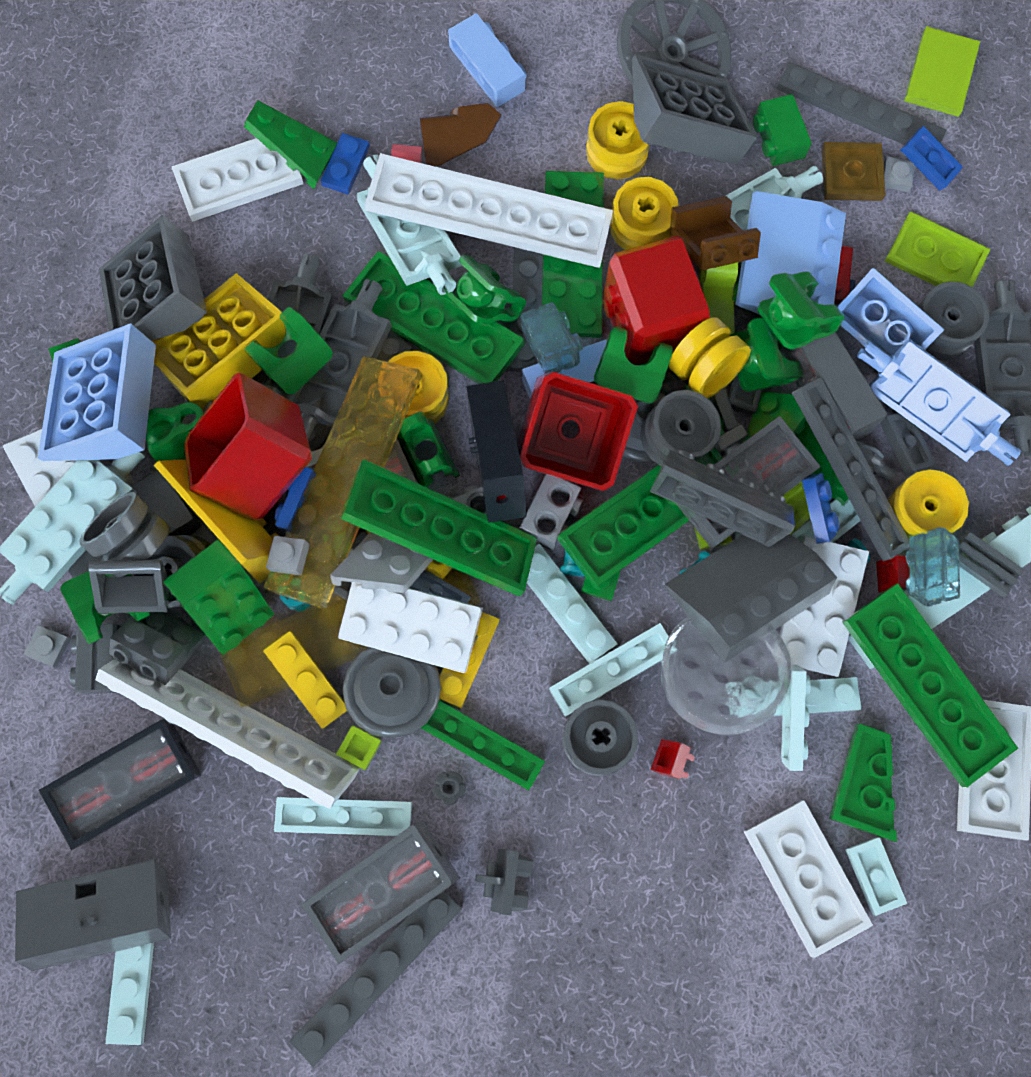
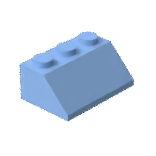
M875 268L870 270L838 306L845 316L841 326L863 346L870 340L889 356L895 355L908 338L926 350L945 330Z

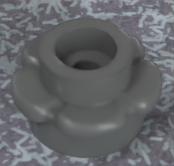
M454 771L448 774L446 772L439 774L435 779L436 786L433 787L435 797L438 800H443V803L447 805L457 803L458 799L462 798L466 792V785L462 782V776ZM449 784L453 786L451 791L446 789V786Z

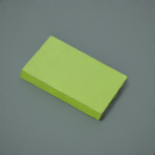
M926 26L921 37L904 101L959 117L963 111L981 41Z
M910 211L884 262L934 286L946 282H960L973 287L991 249Z

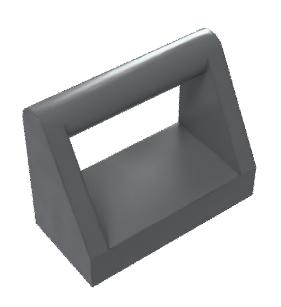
M105 560L89 562L91 586L95 608L98 613L168 612L170 590L163 583L168 578V574L162 560ZM105 574H154V576L106 577Z

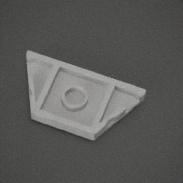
M370 532L331 574V583L341 586L342 581L362 583L363 589H385L388 592L405 593L433 559Z

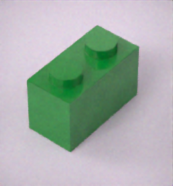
M793 94L760 102L756 115L753 117V126L755 132L760 133L763 139L762 150L764 156L770 158L772 166L805 159L812 143Z

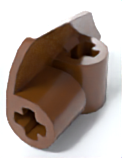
M489 103L457 107L450 112V115L420 118L426 165L439 167L486 143L500 120L501 113Z

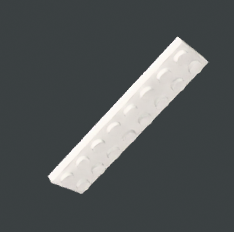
M381 153L365 201V211L600 268L613 213V210Z
M115 659L98 670L95 680L106 685L111 691L126 696L135 701L139 706L164 717L168 722L186 729L197 738L206 740L222 749L226 754L235 756L251 765L255 770L266 773L280 781L284 786L295 789L311 798L315 803L324 805L329 809L352 783L360 769L330 750L181 669L166 685L155 679H148L139 670L128 664L119 663Z

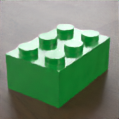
M216 540L163 581L222 655L238 646L243 639L257 628L263 626L267 620L275 615L239 561L219 540Z

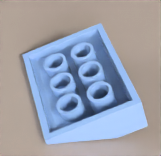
M759 191L753 192L747 230L758 228L761 231L758 258L742 261L735 305L760 314L757 310L759 303L776 296V293L769 285L773 275L779 273L796 274L805 271L810 272L819 283L810 299L822 305L834 304L846 213L823 202Z
M131 323L54 353L38 453L40 460L119 459L145 450L156 345Z

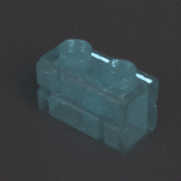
M551 302L540 306L538 310L532 309L521 314L522 333L544 374L547 372L559 373L562 369L567 370L578 366L580 363L579 351L583 350L582 343L577 333L571 334L569 331L570 323L564 311L559 313L555 304Z
M942 527L927 531V534L921 533L911 536L909 539V551L906 552V561L910 567V578L906 580V589L909 595L927 607L940 604L942 601L947 602L960 598L959 540Z

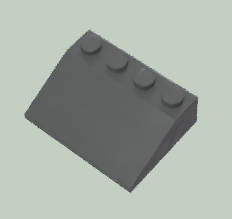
M634 54L632 58L634 122L643 142L648 145L667 147L673 151L691 153L696 157L703 156L715 159L720 163L727 162L738 165L757 139V136L729 81Z
M163 215L99 268L109 331L131 323L152 341L185 331L193 323L200 321L203 315L207 313L189 235Z
M670 450L650 492L768 547L790 534L795 527L793 506L785 503L786 499L774 492H767L765 494L754 489L755 484L746 479L737 478L735 480L724 475L725 471L716 465L707 464L705 466L694 461L695 457L683 450H677L676 452Z
M790 534L770 547L741 535L665 583L664 587L725 663L827 596L838 577L815 551Z

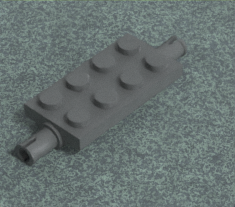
M304 253L297 275L292 277V280L285 282L274 279L268 300L281 312L288 306L292 307L320 335L327 321L334 297L332 293L321 291L315 287L314 279L321 264L320 258L312 255L309 260V254ZM263 370L252 378L288 399L290 394L286 393L274 380L270 379Z
M365 279L356 300L352 301L348 306L334 305L320 333V337L332 349V358L296 393L290 394L288 400L299 405L307 440H309L316 424H323L343 430L392 327L389 319L378 317L372 310L382 291V286L376 281H372L371 285H369L371 281Z
M1005 279L994 284L997 308L989 312L987 328L975 341L980 386L983 393L1009 411L1010 416L1001 424L999 430L1013 431L1015 447L1021 450L1018 457H1021L1022 453H1024V457L1031 456V312H1024L1020 304H1017L1015 281L1009 279V285H1007V280Z

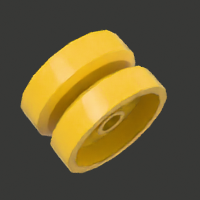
M617 101L607 103L598 108L591 117L588 128L586 155L589 164L594 171L604 173V177L616 180L630 178L640 172L647 162L650 145L643 142L634 122V104Z
M637 177L627 181L617 191L613 201L610 230L615 242L624 250L671 238L672 207L679 206L678 198L673 189L663 181L652 177Z
M712 317L696 326L680 342L672 354L669 368L682 381L689 380L688 386L694 392L700 393L708 399L720 392L738 375L746 364L751 349L738 336H730L731 330L718 317Z
M405 351L392 357L383 366L379 377V392L388 417L397 425L401 420L422 411L435 424L445 415L449 405L447 374L442 364L432 355L421 351Z
M929 469L916 472L896 488L888 498V502L912 547L925 548L938 544L962 527L968 516L969 501L965 489L954 477L943 471Z

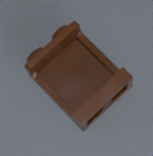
M727 196L676 206L671 209L670 236L679 235L683 239L689 257L702 271L758 258L761 231L758 228L743 231L730 218L732 201Z

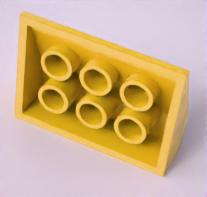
M237 273L204 299L207 313L203 315L200 321L193 323L185 331L152 341L156 345L154 365L188 402L197 404L201 409L210 400L214 401L235 374L242 373L252 379L262 370L245 352L244 349L247 345L256 340L263 347H275L284 339L286 333L285 325L280 319L282 312Z
M186 459L158 461L154 464L156 469L259 584L273 573L266 568L274 536L278 535L274 533L270 536L263 529L267 524L263 518L250 520L190 491Z

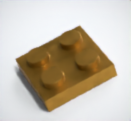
M824 142L821 148L824 200L882 201L886 195L882 143Z

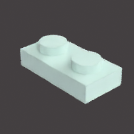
M880 837L845 849L872 915L877 916L907 904Z

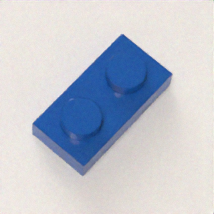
M924 126L919 128L900 149L939 191L946 188L963 168Z
M342 133L321 178V185L349 195L370 148L369 141Z
M308 467L303 469L288 487L289 493L285 503L281 502L276 510L275 520L277 522L275 526L284 533L295 536L319 479L313 469Z
M823 473L812 474L803 479L802 484L816 544L830 542L837 535L836 531H839V521L837 514L831 512L829 500L832 498V491L828 480L824 481Z

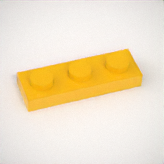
M484 612L481 613L476 633L478 640L472 648L467 671L462 673L443 668L439 677L441 683L439 700L462 709L500 619Z
M291 629L263 649L265 655L322 729L347 711L343 698Z

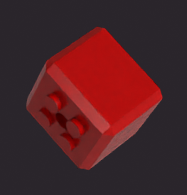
M679 235L614 253L609 262L603 294V306L607 318L611 319L613 328L618 326L627 330L624 352L630 363L633 365L644 364L651 357L654 348L661 342L671 345L674 352L691 330L710 318L709 307L683 239Z
M547 372L537 377L517 442L521 465L531 470L602 491L614 485L638 408L633 396L556 372ZM567 420H573L578 425V432L572 438L564 437L561 432V427Z
M237 373L231 378L189 432L184 444L190 491L250 520L263 518L312 460L299 405L242 373Z

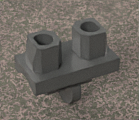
M498 849L497 862H487L486 875L476 874L475 881L485 883L483 897L492 898L490 911L502 915H511L512 911L527 910L528 892L515 890L516 876L530 878L533 867L532 859L519 855V851Z

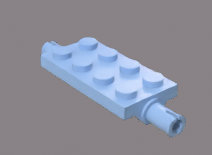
M908 338L895 355L892 356L886 354L870 340L864 344L865 350L863 348L860 349L856 357L862 359L878 371L877 376L869 384L876 397L967 462L975 452L980 450L989 451L1007 466L1014 462L1010 459L1011 456L1015 459L1018 458L1021 450L1002 438L1000 431H998L1001 424L1010 416L1009 411Z

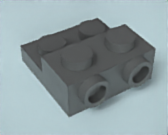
M150 612V616L140 621H135L134 618L130 617L110 637L109 654L119 663L128 664L139 670L148 679H155L164 685L173 678L202 646L205 640V634L165 612Z

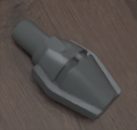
M855 440L873 474H879L888 481L893 479L896 470L885 464V460H883L884 454L874 445Z

